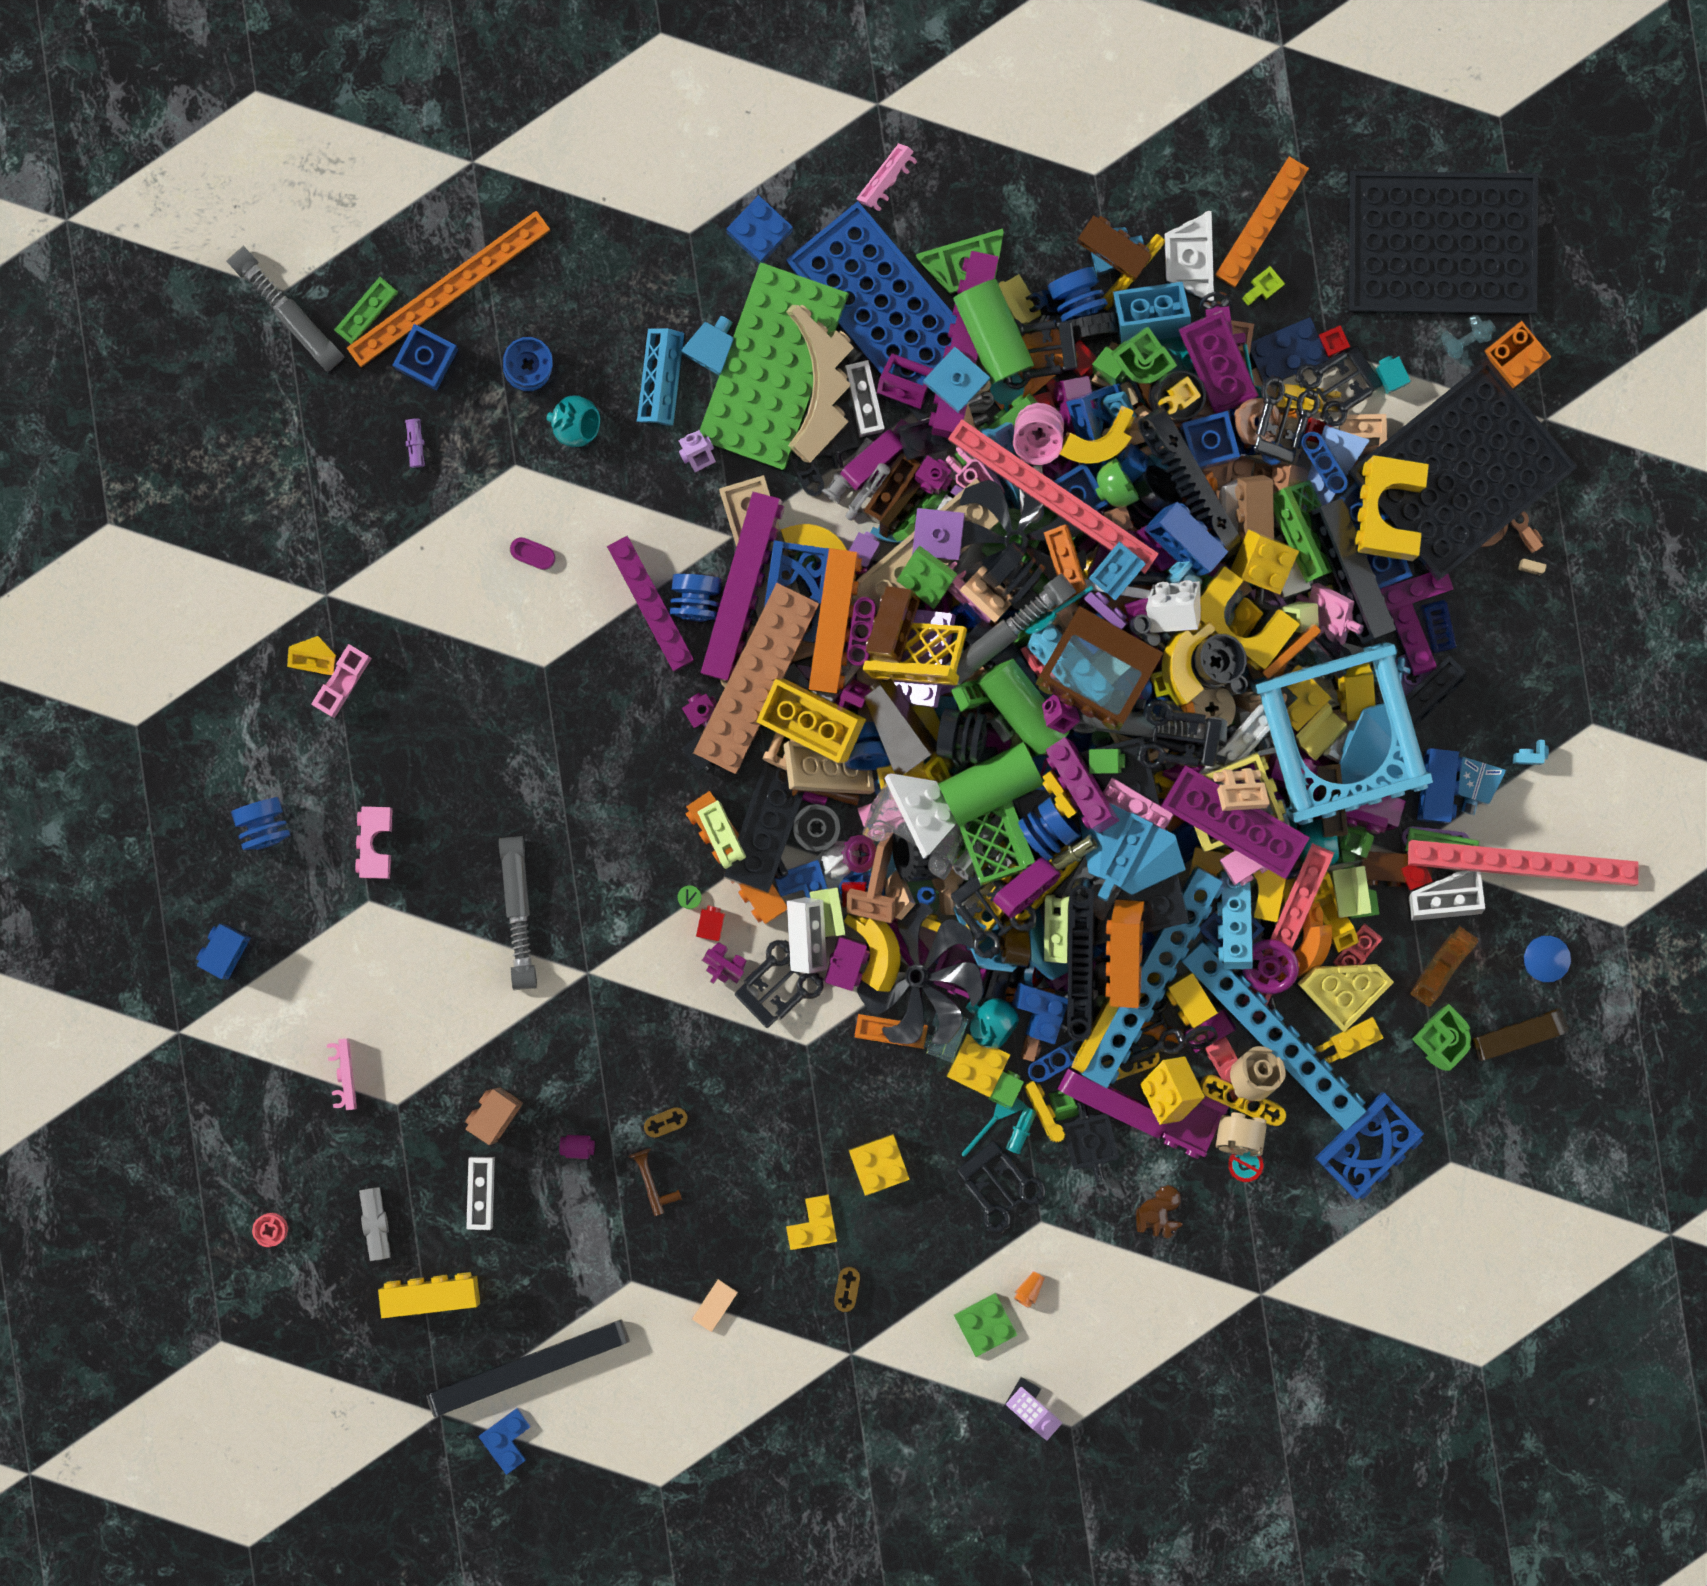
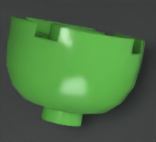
M1116 458L1105 464L1098 472L1097 483L1099 487L1095 490L1102 502L1107 500L1112 506L1126 507L1138 501L1139 497L1129 477L1121 470L1123 467Z

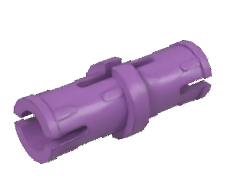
M420 419L405 420L408 440L406 441V447L409 450L410 467L412 468L425 466L423 445L425 443L422 440Z

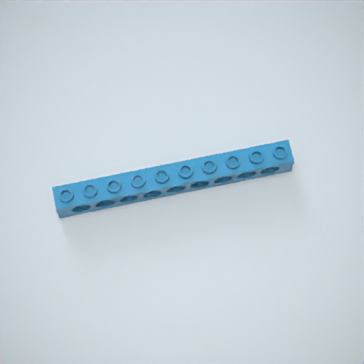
M1195 865L1182 888L1186 908L1194 912L1193 919L1189 923L1158 931L1139 965L1142 966L1141 993L1148 995L1147 1001L1139 1004V1008H1118L1089 1065L1081 1073L1083 1076L1105 1088L1110 1083L1114 1084L1119 1075L1117 1070L1121 1062L1125 1064L1130 1056V1046L1133 1042H1138L1142 1034L1140 1029L1143 1023H1148L1154 1013L1152 1007L1156 1001L1160 1002L1166 991L1163 988L1166 982H1171L1177 972L1175 966L1179 960L1183 961L1189 950L1187 945L1190 940H1195L1200 931L1198 926L1202 918L1207 919L1212 910L1210 904L1214 898L1218 899L1222 893L1224 886H1222L1223 881L1219 877ZM1197 890H1205L1206 892L1205 898L1201 901L1194 899V893ZM1175 931H1180L1183 934L1182 939L1178 942H1173L1170 939L1171 934ZM1161 953H1171L1170 960L1165 963L1160 962L1159 956ZM1150 973H1158L1159 980L1157 982L1149 983L1147 981ZM1135 1014L1136 1021L1132 1024H1126L1124 1022L1125 1016ZM1117 1034L1125 1036L1124 1042L1120 1045L1112 1042ZM1111 1055L1113 1056V1061L1109 1065H1103L1101 1063L1102 1057Z
M1201 939L1188 951L1182 962L1264 1047L1273 1051L1272 1054L1277 1058L1280 1057L1285 1069L1346 1131L1366 1112L1363 1106L1366 1102L1358 1093L1352 1094L1347 1089L1349 1084L1341 1076L1336 1078L1330 1072L1333 1070L1331 1065L1325 1059L1320 1061L1314 1055L1317 1051L1308 1042L1303 1044L1298 1038L1300 1036L1299 1032L1292 1025L1287 1027L1282 1022L1284 1017L1275 1008L1272 1011L1266 1005L1267 999L1259 991L1255 994L1249 988L1251 984L1242 974L1238 976L1233 969H1224V962H1219V956L1216 954L1219 950L1211 941L1206 943ZM1208 960H1213L1217 963L1216 968L1212 971H1207L1203 967L1204 963ZM1230 977L1233 983L1230 987L1224 988L1220 985L1221 979ZM1240 994H1246L1249 996V1001L1242 1005L1236 1002V998ZM1256 1011H1263L1266 1014L1262 1021H1255L1252 1018ZM1279 1028L1282 1030V1034L1278 1038H1272L1269 1036L1271 1029ZM1289 1045H1296L1298 1047V1051L1294 1055H1288L1285 1049ZM1310 1061L1314 1063L1313 1070L1309 1072L1301 1069L1305 1062ZM1323 1078L1331 1081L1329 1087L1325 1089L1318 1086V1082ZM1339 1095L1347 1097V1101L1343 1105H1336L1334 1100Z

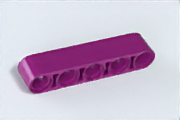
M1068 1068L1058 1087V1090L1156 1138H1161L1167 1124L1159 1125L1150 1105L1110 1086L1105 1088L1083 1076L1081 1072L1075 1069Z

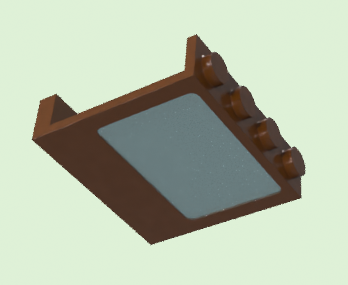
M1079 606L1035 684L1044 693L1054 694L1059 697L1064 704L1081 709L1085 716L1089 718L1095 717L1102 721V724L1108 729L1120 731L1163 653Z

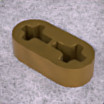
M682 1108L669 1109L648 1118L644 1124V1130L650 1137L662 1136L683 1127L687 1122V1114ZM674 1111L677 1114L683 1115L679 1125L676 1122L667 1123V1119L673 1117L672 1112ZM654 1120L656 1123L664 1121L665 1125L658 1129L659 1133L655 1134L654 1131H649L648 1129L651 1126L650 1121Z
M853 1267L843 1268L838 1277L834 1303L836 1308L842 1312L852 1310L856 1303L860 1275ZM848 1271H852L853 1276L856 1277L855 1281H851L850 1288L845 1287L846 1279L842 1278L843 1274H848ZM844 1291H849L848 1299L852 1300V1303L847 1304L846 1308H844L842 1303L838 1302V1299L843 1298Z

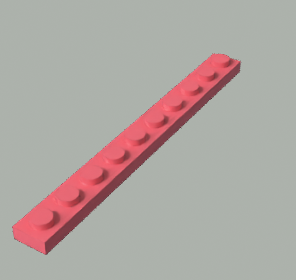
M961 419L948 438L950 442L1110 551L1113 550L1119 541L1122 542L1140 559L1146 562V565L1141 569L1142 573L1145 574L1158 556L1159 553Z
M1417 840L1409 841L1408 865L1626 886L1638 885V861Z

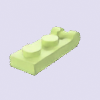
M717 800L698 811L722 866L727 869L736 860L741 861L745 859L746 854L734 833L722 804ZM732 847L733 852L727 855L725 850Z
M1046 895L1044 961L1068 963L1069 896L1056 898L1055 895ZM1060 907L1061 914H1055L1054 908Z

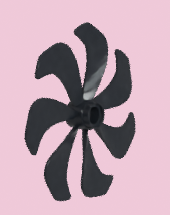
M987 480L965 488L960 499L961 506L978 503L986 507L994 514L1007 532V535L1003 537L981 525L964 521L961 549L976 543H1002L1007 547L1010 544L1011 537L1018 534L1023 539L1022 547L1031 558L1033 556L1036 558L1035 564L1042 563L1045 566L1043 574L1049 580L1057 577L1052 558L1028 545L1029 540L1046 541L1044 532L1065 524L1068 525L1072 538L1081 532V530L1060 516L1041 529L1029 534L1023 532L1043 507V504L1025 492L1018 529L1013 530L1004 493L1001 487L994 481ZM1005 549L969 567L966 570L963 581L967 583L982 566L989 569ZM1081 550L1077 554L1082 572L1086 568L1087 563L1085 550ZM1031 590L1028 595L1011 606L1017 610H1023L1026 608L1025 605H1030V601L1033 602L1036 600L1035 597L1040 596Z
M921 902L915 904L902 920L898 919L899 931L915 965L909 967L900 960L899 972L906 973L905 979L894 984L890 992L877 991L861 980L859 987H857V993L870 1012L881 1014L893 1007L912 986L908 1009L902 1021L898 1025L882 1028L884 1035L891 1043L912 1044L920 1039L924 1028L923 989L933 1004L939 1020L938 1031L931 1042L933 1044H947L961 1028L963 1015L959 1007L945 994L934 988L932 984L934 981H945L963 987L969 995L971 1006H975L984 994L980 969L971 962L956 964L934 972L931 968V965L947 949L956 944H964L974 948L972 931L956 920L949 919L940 925L925 965L920 964V928L922 922L934 912L932 907ZM866 942V944H867V948H866V949H869V951H870L868 942ZM920 972H921V974H922V979H921V981L919 980V973H920Z

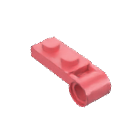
M1224 1036L1204 1049L1220 1078L1231 1082V1066L1238 1058L1229 1041ZM1234 1090L1228 1092L1233 1102L1238 1099Z

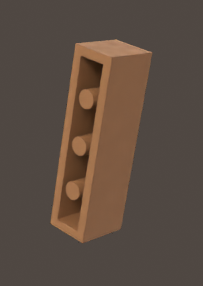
M1265 475L1237 478L1235 496L1238 499V509H1236L1235 516L1238 522V533L1242 541L1248 529L1274 539L1273 479Z

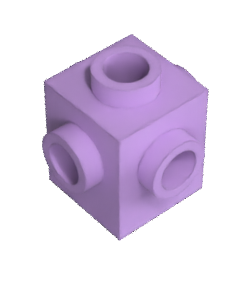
M700 430L678 440L682 447L679 453L684 463L689 462L694 472L716 462L711 453L714 447L709 437L704 438Z

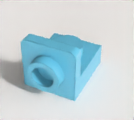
M1190 561L1174 564L1169 570L1170 575L1165 579L1169 584L1180 583L1185 580L1192 582L1200 581V585L1203 582L1190 569L1193 565Z
M1545 740L1537 741L1536 753H1534L1533 749H1519V753L1513 754V764H1544L1545 759L1547 760L1549 755L1548 745H1545Z

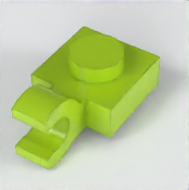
M1269 266L1251 281L1254 288L1245 294L1242 299L1247 305H1250L1260 295L1267 300L1282 288L1285 283Z

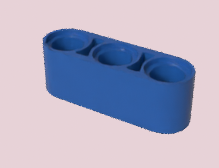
M1316 432L1306 433L1302 438V447L1325 485L1333 493L1344 492L1348 488L1349 480L1324 438ZM1310 436H1316L1319 439V446L1316 449H1309L1306 442ZM1328 456L1331 459L1332 464L1329 469L1324 470L1319 466L1321 457ZM1335 476H1340L1344 480V485L1339 490L1334 489L1331 485V481Z
M1071 1039L1032 1062L1027 1070L1030 1079L1035 1082H1042L1071 1066L1077 1055L1073 1051V1045L1077 1041ZM1056 1053H1062L1065 1056V1063L1062 1066H1055L1053 1064L1052 1058ZM1035 1065H1042L1045 1069V1074L1041 1078H1035L1032 1075V1069Z

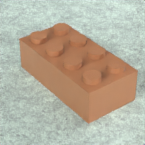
M501 1087L486 1090L479 1100V1103L482 1104L481 1107L473 1110L465 1122L469 1124L466 1130L488 1145L494 1144L506 1130L523 1102Z

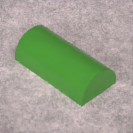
M997 279L974 286L953 298L985 372L990 377L991 385L1035 366Z
M1014 659L984 670L977 678L979 686L1033 755L1038 756L1045 753L1047 748L1069 734L1070 731L1062 734L1046 727L1042 704L1046 700Z
M1024 742L938 783V786L958 826H961L1043 786V780Z

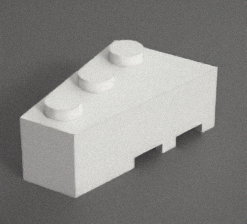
M1462 870L1411 892L1409 896L1411 921L1482 914L1485 910L1481 872Z

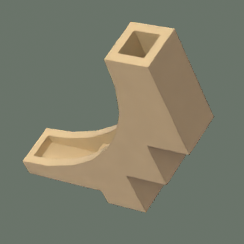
M792 305L786 312L796 323L807 343L812 360L814 379L812 399L807 416L799 432L788 446L804 462L810 463L848 423L844 418V411L837 405L834 407L832 405L851 385L846 380L848 376L841 369H835V367L854 347L849 343L851 340L844 332L831 331L827 334L828 329L819 321L816 323L810 317L812 313L805 306Z

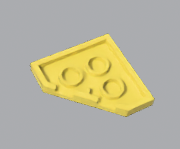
M1371 964L1313 967L1297 984L1339 1029L1345 1032L1394 982L1378 965Z

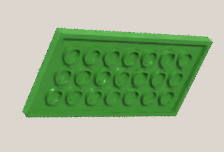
M760 262L733 336L734 340L725 365L719 375L700 428L702 436L704 438L708 436L712 445L785 471L792 453V449L788 445L801 428L812 397L814 379L812 360L807 343L798 326L786 311L792 305L805 306L812 313L810 317L816 323L818 321L828 329L827 334H829L831 331H836L849 294Z

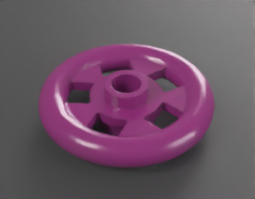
M1267 939L1252 945V960H1260L1259 969H1242L1245 979L1255 990L1266 994H1277L1287 990L1295 982L1299 972V964L1294 951L1288 945L1278 940ZM1272 949L1273 955L1263 956L1262 950ZM1283 955H1285L1289 962L1284 966L1282 965L1281 960L1278 958ZM1273 963L1275 968L1269 969L1266 964ZM1283 972L1287 977L1282 982H1279L1275 977ZM1261 974L1266 978H1270L1268 984L1258 980Z

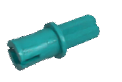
M1024 1108L1017 1125L1013 1126L1014 1131L1006 1146L1007 1150L1020 1154L1027 1135L1030 1136L1029 1129L1037 1114L1034 1109Z

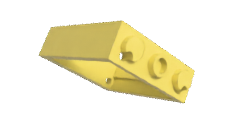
M1257 752L1201 774L1211 780L1215 772H1222L1224 769H1231L1233 771L1254 763L1255 769L1261 772V783H1265L1270 807L1273 812L1272 816L1282 822L1284 821L1282 815L1286 814L1283 803L1281 800H1276L1274 795L1277 792L1273 778L1268 779L1265 772L1269 767L1265 757H1259ZM1194 827L1204 852L1224 845V843L1215 838L1209 839L1207 833Z

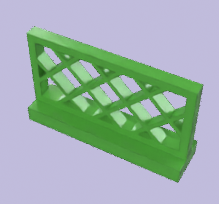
M1310 480L1291 487L1288 486L1273 493L1274 514L1289 546L1299 551L1296 562L1306 583L1332 573L1326 555L1320 551L1322 545L1318 535L1311 530V524L1313 525L1308 512L1322 505ZM1303 488L1305 489L1308 498H1306L1303 495ZM1301 503L1307 506L1306 511L1301 508Z
M1012 801L998 807L997 810L994 809L988 812L983 821L977 818L972 820V822L980 825L976 835L966 831V824L958 826L980 885L1021 873L1035 862L1028 842L1018 824L1019 819ZM990 813L1001 818L998 828L986 823ZM983 827L996 832L991 842L979 837ZM999 834L1007 837L1010 841L1006 849L994 844ZM976 841L989 846L984 857L974 852L973 847ZM992 848L1004 853L999 863L987 858ZM1009 855L1017 860L1019 866L1010 869L1002 864L1006 856ZM984 862L996 867L993 875L983 876L981 868Z

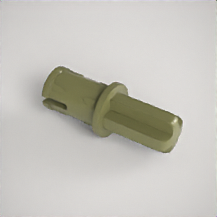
M1088 835L1075 845H1069L1066 851L1052 859V863L1057 870H1062L1075 861H1081L1083 856L1097 849L1098 845L1095 839Z

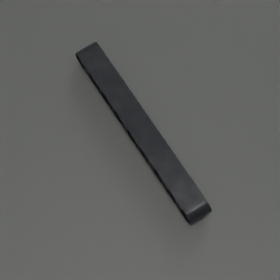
M620 1319L435 1390L425 1396L433 1417H437L630 1342L623 1320Z

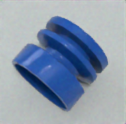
M1093 267L1077 270L1048 285L1054 301L1065 300L1057 308V311L1060 313L1069 310V312L1060 317L1062 322L1095 315L1099 310L1108 305L1105 298L1095 300L1104 294L1103 290L1091 291L1090 289L1099 282Z
M522 337L513 341L507 347L503 357V373L507 381L514 388L521 391H534L541 388L549 380L552 372V355L549 348L541 340L533 337ZM524 361H526L527 363H533L531 371H529L527 368L524 370L522 369Z
M673 574L672 591L682 593V597L671 599L672 604L681 605V608H670V615L688 621L704 622L716 620L718 612L709 611V608H719L720 604L709 599L710 596L720 595L722 579L706 575Z
M1051 796L1038 806L1041 818L1030 812L1028 813L1030 822L1024 817L1018 821L1027 842L1047 861L1051 860L1054 856L1051 849L1057 854L1061 852L1058 840L1069 846L1081 837L1080 831L1071 817L1062 816L1054 806L1057 802Z
M279 797L258 801L231 812L235 827L247 826L248 830L239 835V839L251 838L250 841L241 844L244 851L267 848L291 836L289 830L278 831V828L287 825L286 821L274 820V817L283 812Z

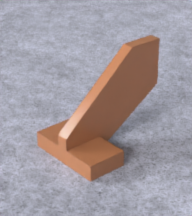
M886 831L877 845L868 892L851 888L848 891L847 913L892 923L895 915V898L882 896V891L893 851L894 832Z

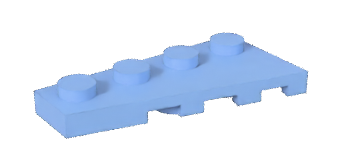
M1326 425L1322 433V437L1347 476L1349 474L1348 471L1355 465L1370 440ZM1328 456L1320 458L1319 466L1322 469L1326 470L1331 467L1332 461ZM1312 464L1307 481H1311L1321 505L1331 503L1336 493L1331 492L1327 488ZM1335 476L1331 481V485L1334 489L1338 490L1344 480L1340 476ZM1304 505L1303 510L1306 511L1307 506Z

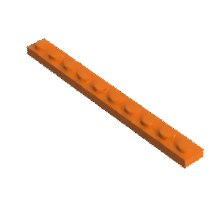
M537 211L533 212L348 346V351L362 368L409 334L414 324L418 326L423 324L550 232V228Z

